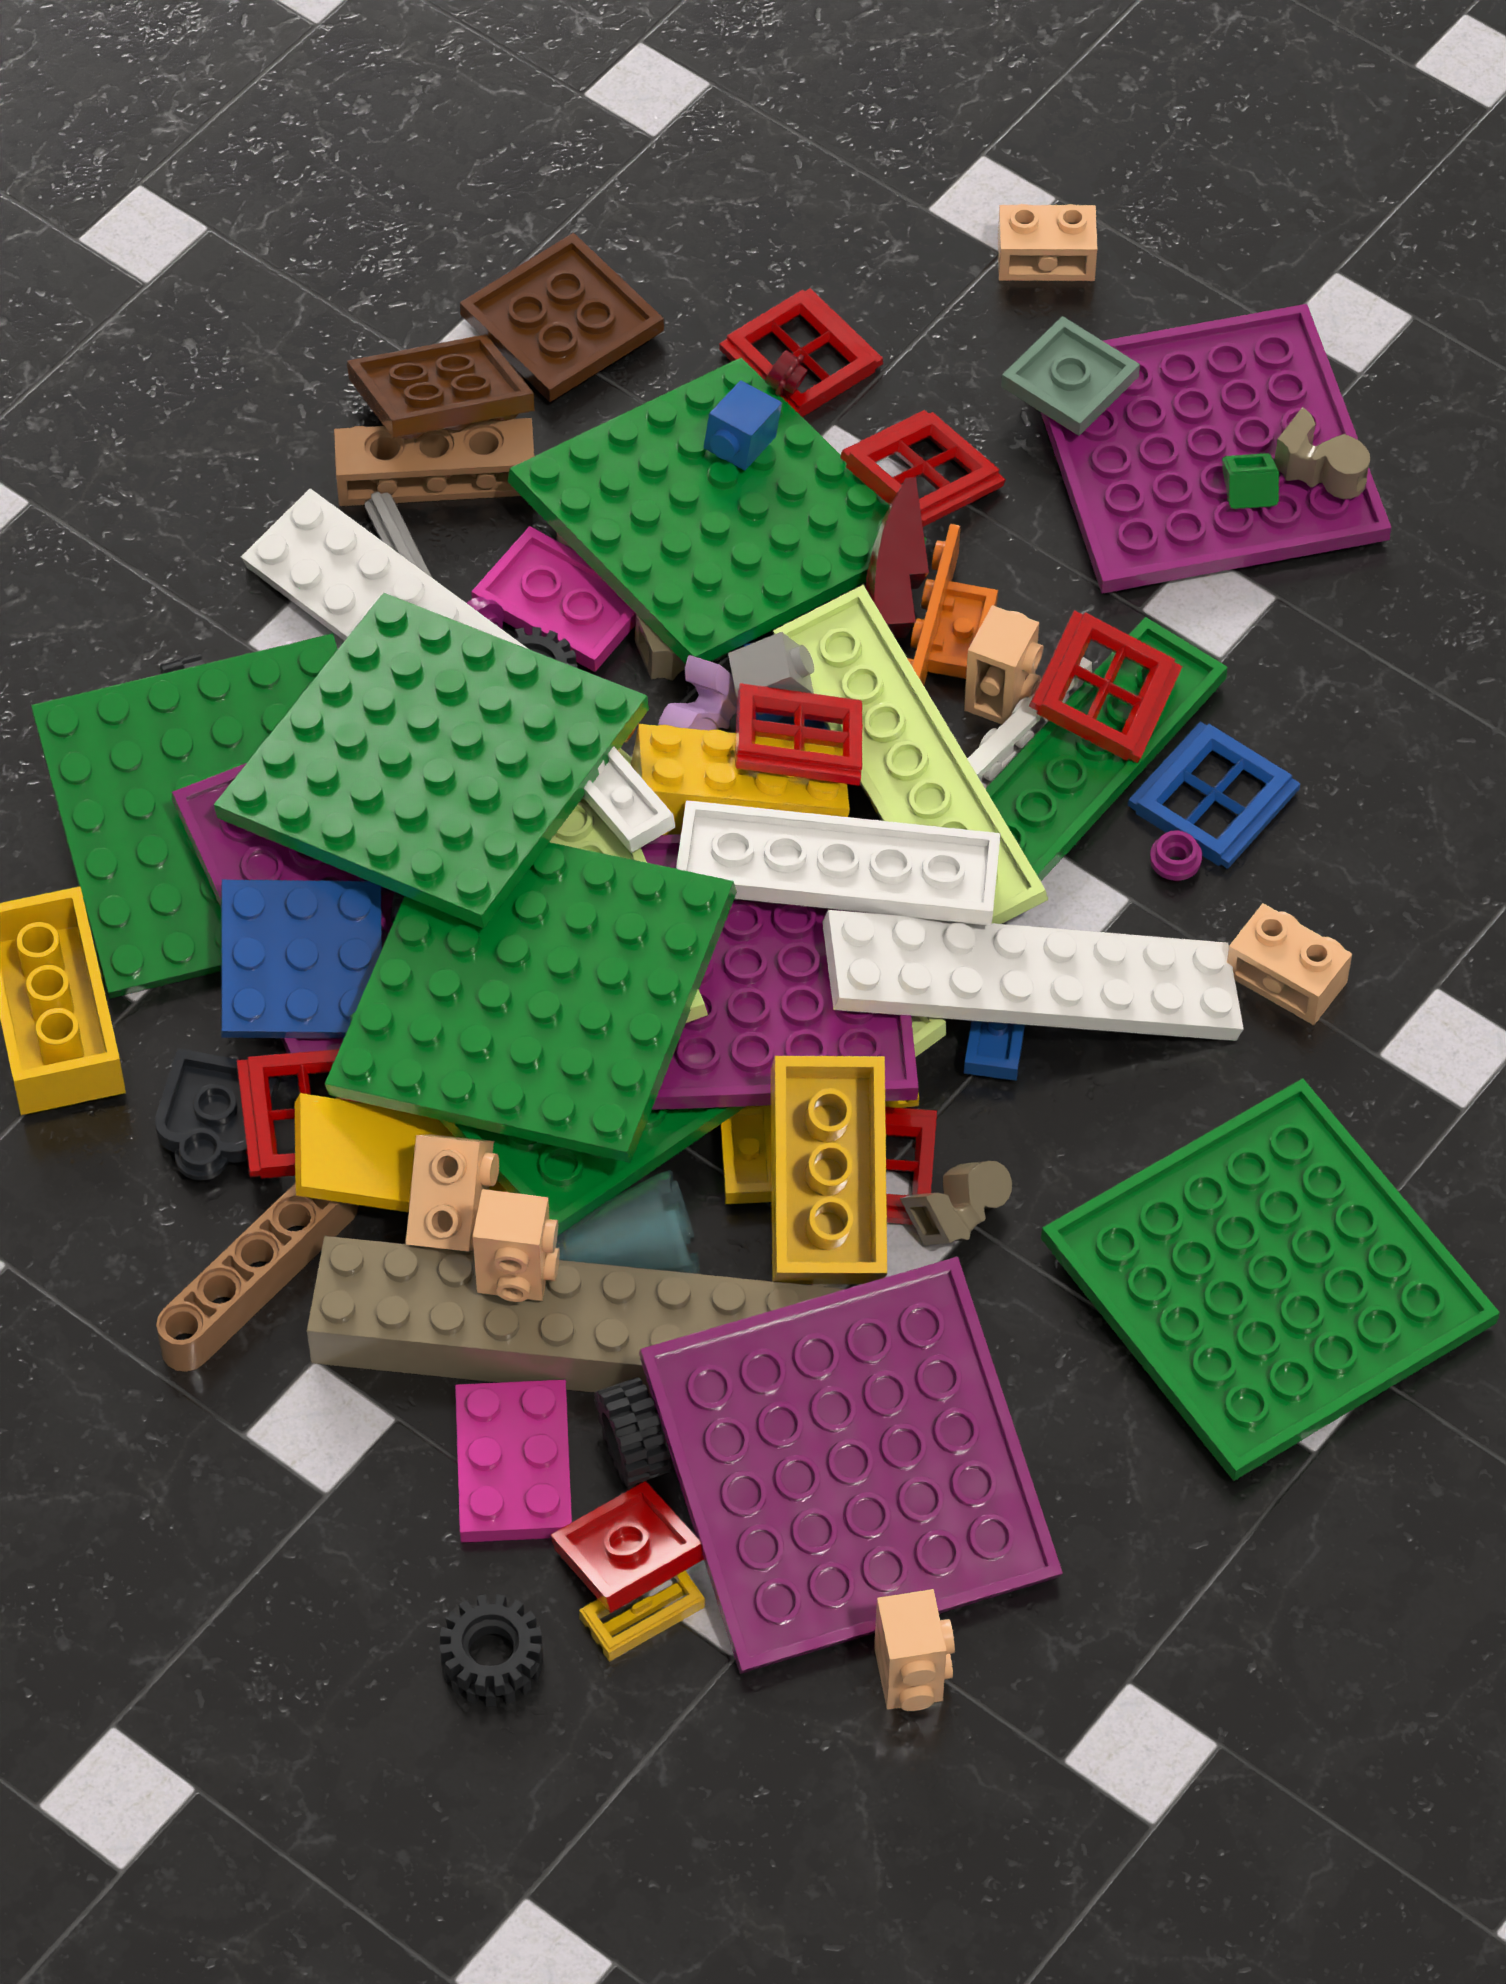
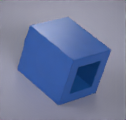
M740 380L709 413L703 448L719 458L746 470L776 438L782 402Z

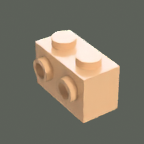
M999 205V281H1095L1097 259L1095 205Z
M993 605L991 606L968 649L964 711L1003 724L1011 716L1015 706L1024 697L1030 698L1035 693L1041 681V676L1035 674V671L1038 668L1044 649L1043 645L1038 644L1039 622L1029 619L1020 612L1007 611Z
M1262 903L1229 945L1227 963L1233 967L1235 981L1310 1024L1315 1025L1346 985L1352 953L1345 950L1336 940L1330 937H1322L1304 927L1292 915L1286 912H1278Z
M432 1134L416 1135L406 1245L474 1251L473 1232L482 1189L489 1190L490 1186L496 1184L499 1173L498 1154L493 1153L494 1141Z
M482 1189L473 1232L477 1293L498 1295L512 1302H522L527 1299L543 1301L546 1280L556 1281L560 1259V1249L556 1248L558 1220L549 1219L548 1197Z
M934 1589L877 1598L875 1654L887 1710L902 1708L906 1711H918L930 1707L934 1702L943 1701L944 1680L953 1678L950 1654L955 1653V1644L950 1620H940Z

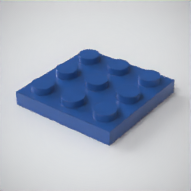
M222 879L221 1037L344 1039L350 1026V1015L358 1007L382 950L381 886L370 881Z

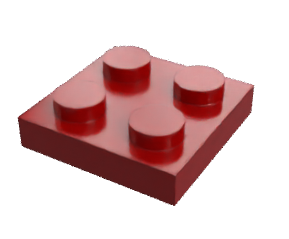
M646 1481L551 1534L555 1551L610 1613L704 1560L700 1540Z

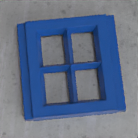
M1200 721L1130 797L1128 806L1134 809L1138 816L1165 833L1178 830L1190 834L1200 846L1202 856L1218 866L1223 865L1229 868L1300 789V783L1294 780L1287 771L1211 724L1205 725ZM1211 751L1234 764L1214 788L1191 774ZM1242 770L1266 784L1246 807L1222 793ZM1183 782L1206 795L1186 819L1162 805ZM1214 801L1238 815L1217 839L1194 825Z

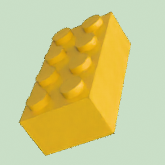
M638 724L631 766L674 815L675 828L663 835L681 834L686 800L848 817L847 784L737 769L735 766L736 733L722 730L708 731L677 728L670 725ZM755 736V744L794 749V741ZM804 743V751L843 756V748Z
M81 887L0 903V1021L21 1115L126 1093L119 1053Z
M885 1056L774 1057L771 1067L772 1282L791 1284H865L886 1277Z

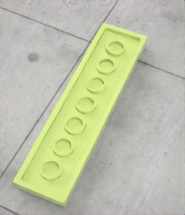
M864 585L773 630L774 634L783 632L797 644L804 645L809 651L814 664V673L810 674L814 694L862 700V770L860 785L881 821L1001 833L992 923L1003 924L1048 900L1044 886ZM824 722L828 730L843 732V724Z

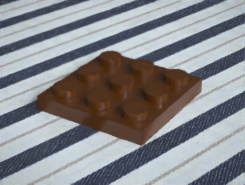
M574 232L460 302V315L480 335L486 334L506 360L549 402L664 331V318Z
M486 334L347 361L348 379L393 438L415 439L428 431L444 428L461 430L475 422L490 419L507 421L516 418L518 414L535 411L534 393Z

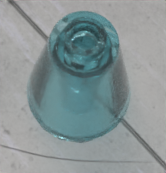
M669 1170L658 1173L615 1196L558 1235L556 1248L560 1249L559 1260L699 1274L698 1252L689 1254L686 1244L691 1243V1237H694V1233L677 1181L672 1182L673 1172Z

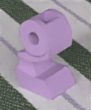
M688 655L685 665V679L696 687L699 696L695 702L668 704L659 719L658 725L708 731L717 730L718 728L728 729L732 716L737 713V697L732 674L719 664Z

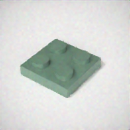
M1062 316L1002 374L1001 387L1080 436L1139 377L1140 364Z

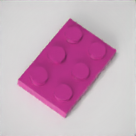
M531 526L526 529L471 591L472 599L483 597L486 600L496 601L503 608V621L516 629L524 627V632L527 635H532L533 627H540L543 637L547 636L549 630L558 633V642L565 638L570 643V651L574 650L576 662L594 672L597 671L628 635L636 623V613L576 551Z
M566 1379L455 1385L461 1543L551 1538L552 1533L572 1523Z

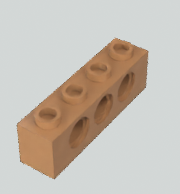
M532 418L511 419L507 421L485 420L472 423L469 427L461 430L444 428L428 431L415 439L393 438L384 426H355L352 428L334 429L339 506L365 505V502L371 499V494L377 491L380 494H391L395 503L521 496L508 483L509 469L534 457Z

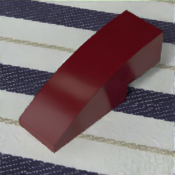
M916 477L905 479L887 510L873 545L866 577V590L895 638H906L914 623H916L911 589H919L929 574Z

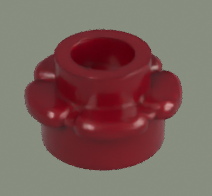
M785 350L772 367L765 383L776 390L775 394L777 396H781L784 390L793 395L808 373V370L801 366L805 359L803 354L797 357Z

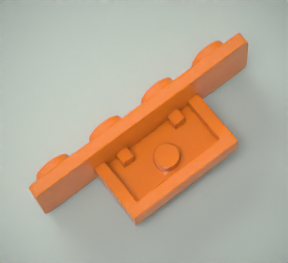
M950 524L946 541L937 540L932 570H937L935 580H926L921 609L927 610L925 620L916 618V623H914L911 648L917 650L914 659H907L923 686L927 672L966 679L968 649L991 606H997L998 590L952 582L959 554V525Z

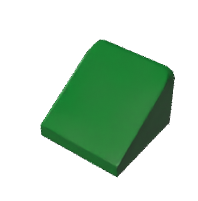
M1269 453L1232 455L1222 458L1227 499L1231 508L1271 507L1278 504L1279 471Z

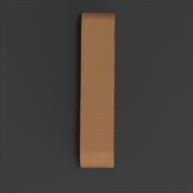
M295 1183L161 1311L156 1326L161 1353L165 1363L177 1371L186 1372L202 1366L322 1250L324 1236L336 1237L355 1218L359 1205L296 1196ZM293 1226H304V1227H305L304 1229L299 1230V1231H288V1230H287V1229H289L290 1227H293ZM254 1262H268V1264L262 1267L249 1266ZM216 1298H231L229 1301L221 1304L212 1302ZM179 1334H193V1336L189 1339H174V1337H176Z

